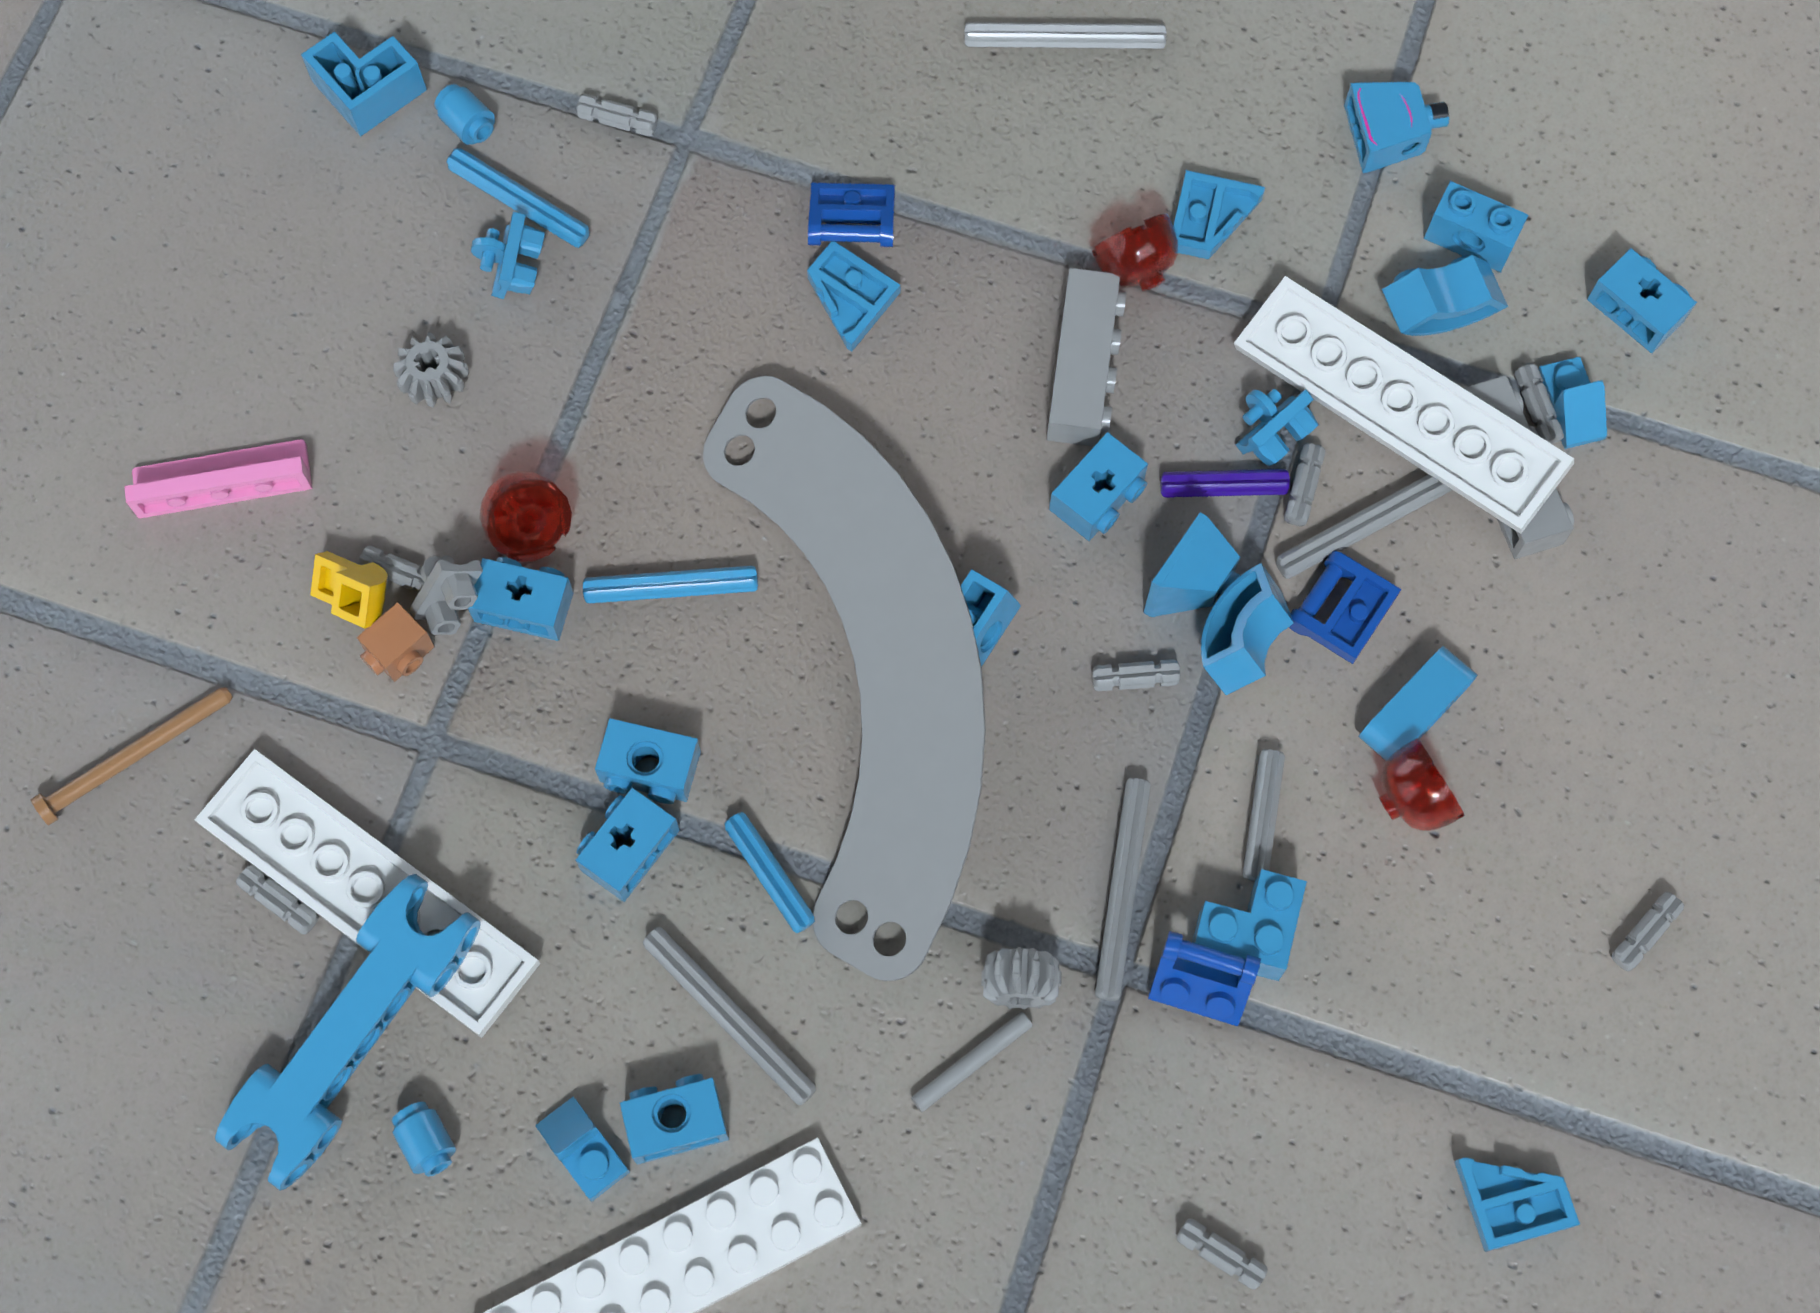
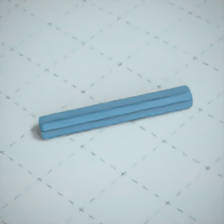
M456 148L448 157L446 163L450 171L515 211L525 214V217L574 247H582L589 238L588 225L465 150Z
M751 565L587 577L583 580L582 587L585 602L603 603L754 592L758 588V576L756 567Z

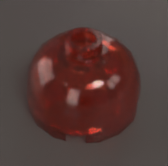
M1167 213L1143 220L1145 225L1133 229L1130 226L1097 244L1094 247L1095 250H1091L1101 272L1113 273L1120 277L1119 287L1130 288L1140 285L1142 292L1151 290L1164 283L1166 280L1163 274L1174 265L1178 256L1177 235Z
M515 471L500 477L488 488L481 501L479 519L486 538L497 551L515 561L529 562L546 557L557 549L554 545L560 540L562 534L566 537L570 530L572 511L567 496L552 480L533 471Z
M1418 738L1404 745L1389 757L1381 775V781L1386 793L1378 798L1392 821L1401 816L1402 820L1410 828L1420 831H1431L1450 825L1465 816L1443 776L1440 775L1433 764V760Z

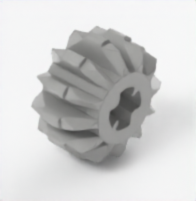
M428 332L425 341L420 343L418 339L411 336L410 343L412 348H398L400 361L393 363V371L395 376L398 377L397 385L399 390L404 394L408 393L410 400L416 405L425 399L427 405L434 408L437 398L443 397L444 401L451 403L450 391L463 392L464 384L462 379L468 377L469 374L467 364L464 363L465 355L463 350L459 346L453 347L452 340L446 335L436 341L434 334Z
M1002 948L999 951H994L987 955L984 971H982L981 985L983 986V997L996 1006L1004 1005L1009 1009H1040L1044 1005L1049 1006L1056 1002L1059 986H1061L1059 960L1049 952L1037 951L1035 948Z

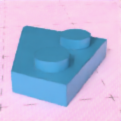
M1186 170L1168 251L1210 259L1262 201L1265 187Z
M831 241L807 270L809 282L843 343L851 352L901 293V285L837 242Z
M1461 1158L1454 1162L1485 1252L1580 1225L1564 1177L1545 1173H1529L1520 1168L1505 1165L1500 1167L1475 1162L1474 1159Z

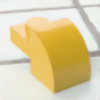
M329 551L315 554L310 595L331 604V614L365 629L371 627L383 615L388 574L384 568L374 562L359 565Z

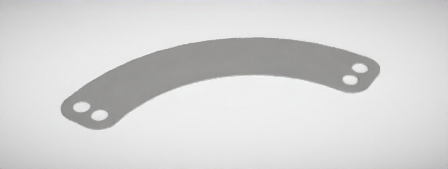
M759 376L747 380L732 393L705 441L703 460L707 472L716 482L755 505L778 524L800 548L825 584L841 617L853 654L860 691L862 722L860 770L851 818L840 851L814 906L813 915L815 922L813 923V929L819 943L834 956L875 979L896 981L914 973L925 960L951 906L971 845L982 790L986 733L982 669L972 618L954 565L936 529L899 473L863 435L824 404L781 379L772 376ZM765 398L771 400L776 407L774 420L763 428L752 427L747 420V411L750 405L758 399ZM747 436L752 439L755 446L752 458L743 465L736 466L730 464L725 454L728 443L735 437ZM852 900L859 901L867 909V924L856 934H846L837 925V912L844 903ZM888 922L898 923L906 934L904 948L894 956L880 954L874 945V935L877 929Z

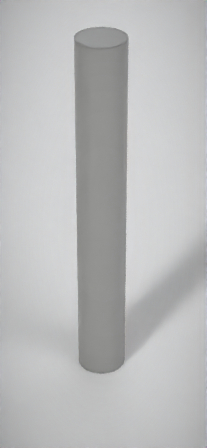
M1021 1011L913 1095L911 1099L921 1112H924L1032 1028L1031 1021Z

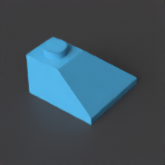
M1200 512L1153 579L1143 612L1149 617L1212 607L1218 596L1222 595L1241 576L1235 572L1240 556L1212 521Z

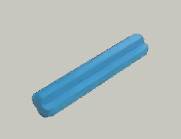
M739 812L730 817L724 823L725 830L795 933H799L809 928L815 922L813 913L744 812Z

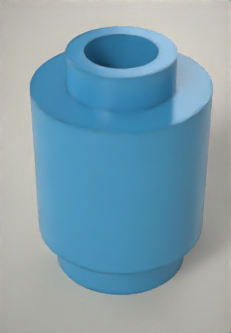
M451 84L442 89L437 95L434 105L438 117L465 144L481 143L490 137L494 128L495 116L468 88Z
M421 1101L405 1107L392 1118L391 1121L395 1127L392 1134L414 1174L425 1173L427 1177L444 1171L451 1165L452 1161L450 1158L456 1152V1147L435 1109H429L426 1102Z

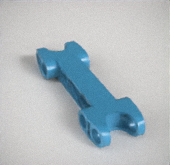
M412 874L402 880L377 905L359 930L356 942L370 952L369 956L283 1072H278L269 1064H264L258 1068L235 1096L219 1124L215 1140L227 1150L236 1147L242 1140L262 1126L269 1127L276 1134L279 1144L278 1154L273 1162L268 1182L280 1191L296 1182L320 1158L334 1139L342 1125V1120L327 1108L416 987L429 997L437 995L461 966L478 935L481 922L469 912L462 914L442 932L432 936L425 935L420 930L417 919L419 908L428 888V882L417 874Z

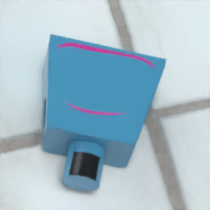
M1415 82L1351 83L1344 104L1362 173L1371 172L1421 155L1427 148L1432 135V129L1447 127L1449 124V110L1446 102L1424 104L1420 87Z

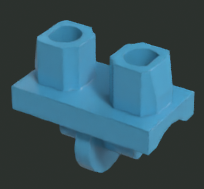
M513 211L510 225H507L505 228L502 242L499 241L500 232L493 228L487 230L486 237L476 238L472 241L471 253L478 259H481L480 269L482 271L491 272L493 264L498 263L491 294L493 297L504 299L507 291L530 294L534 287L537 268L517 263V255L521 254L538 259L545 233L524 225L525 214Z
M1273 389L1267 395L1259 390L1250 392L1246 396V403L1250 410L1242 416L1243 420L1248 425H1252L1258 419L1261 422L1235 444L1241 453L1246 454L1253 451L1265 465H1273L1290 450L1277 434L1281 428L1285 427L1292 437L1299 441L1319 426L1312 412L1307 407L1314 400L1307 390H1303L1296 397L1293 395L1288 397L1278 407L1275 404L1282 399L1278 390Z

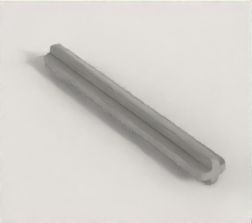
M968 22L965 24L964 42L968 47L1162 49L1165 47L1167 31L1164 24Z
M1428 474L1280 554L1277 557L1276 566L1284 578L1290 579L1327 559L1332 551L1339 552L1452 491V489Z
M1128 778L1125 784L1095 989L1096 997L1107 1001H1118L1121 996L1151 786L1150 782L1145 779Z
M661 927L652 930L643 940V945L649 953L797 1105H802L808 1101L816 1091L815 1084Z

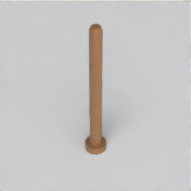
M226 687L215 690L45 798L39 793L30 799L31 803L48 826L59 820L56 814L58 811L229 704L233 698Z

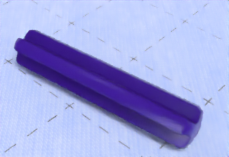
M1286 469L1164 472L1160 478V491L1165 498L1285 495L1290 487V477Z

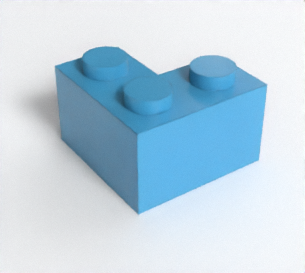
M334 31L301 54L312 82L360 137L427 91L418 63L394 36L359 59Z
M1261 869L1253 884L1247 912L1205 901L1198 915L1192 942L1242 958H1246L1247 954L1261 958V963L1257 976L1279 981L1287 969L1307 881Z

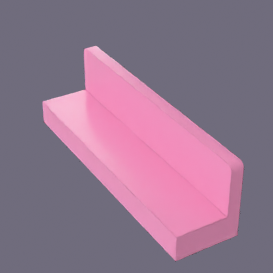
M300 439L135 467L132 470L133 485L124 486L126 503L138 519L310 490L312 489L307 444L304 440Z

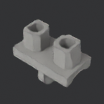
M448 555L429 557L425 560L420 570L424 585L409 608L413 619L427 620L433 635L455 634L461 625L457 612L472 607L478 598L474 585L483 572L479 560H472L468 564L463 565L454 564V559Z

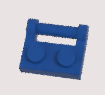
M811 183L808 245L821 246L822 241L874 242L880 243V247H893L895 185ZM837 223H857V224H868V225H835V224H837Z
M1332 551L1324 562L1325 570L1299 609L1291 611L1290 614L1294 624L1289 628L1299 635L1308 636L1351 664H1354L1396 600L1401 589L1345 554ZM1341 577L1352 581V584L1327 622L1323 624L1314 618L1339 579Z
M1169 931L1148 999L1238 1026L1252 986L1255 983L1261 958L1249 954L1246 955V958H1242L1183 940V934Z

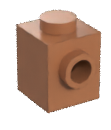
M398 602L378 618L371 627H368L356 637L365 651L360 655L363 662L377 676L384 671L394 682L402 675L408 676L415 672L422 664L423 657L435 647L428 633Z

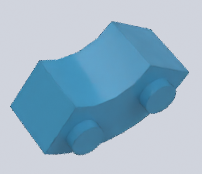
M1474 255L1459 257L1447 266L1440 268L1405 270L1394 278L1392 284L1382 289L1400 332L1410 336L1434 335L1455 330L1483 320L1508 307L1489 263Z
M1262 563L1246 571L1223 592L1212 608L1203 629L1201 639L1203 667L1225 695L1266 676L1265 659L1270 645L1282 631L1294 624L1281 589Z

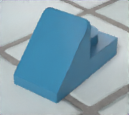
M1581 357L1540 366L1539 371L1543 379L1542 383L1547 389L1557 415L1556 419L1560 423L1564 438L1561 440L1564 449L1604 440L1607 437V421L1603 380L1590 383Z
M574 1096L535 1125L553 1153L563 1163L591 1202L630 1173Z

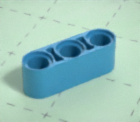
M1442 646L1360 733L1359 738L1392 767L1395 766L1466 691L1478 674L1445 646Z

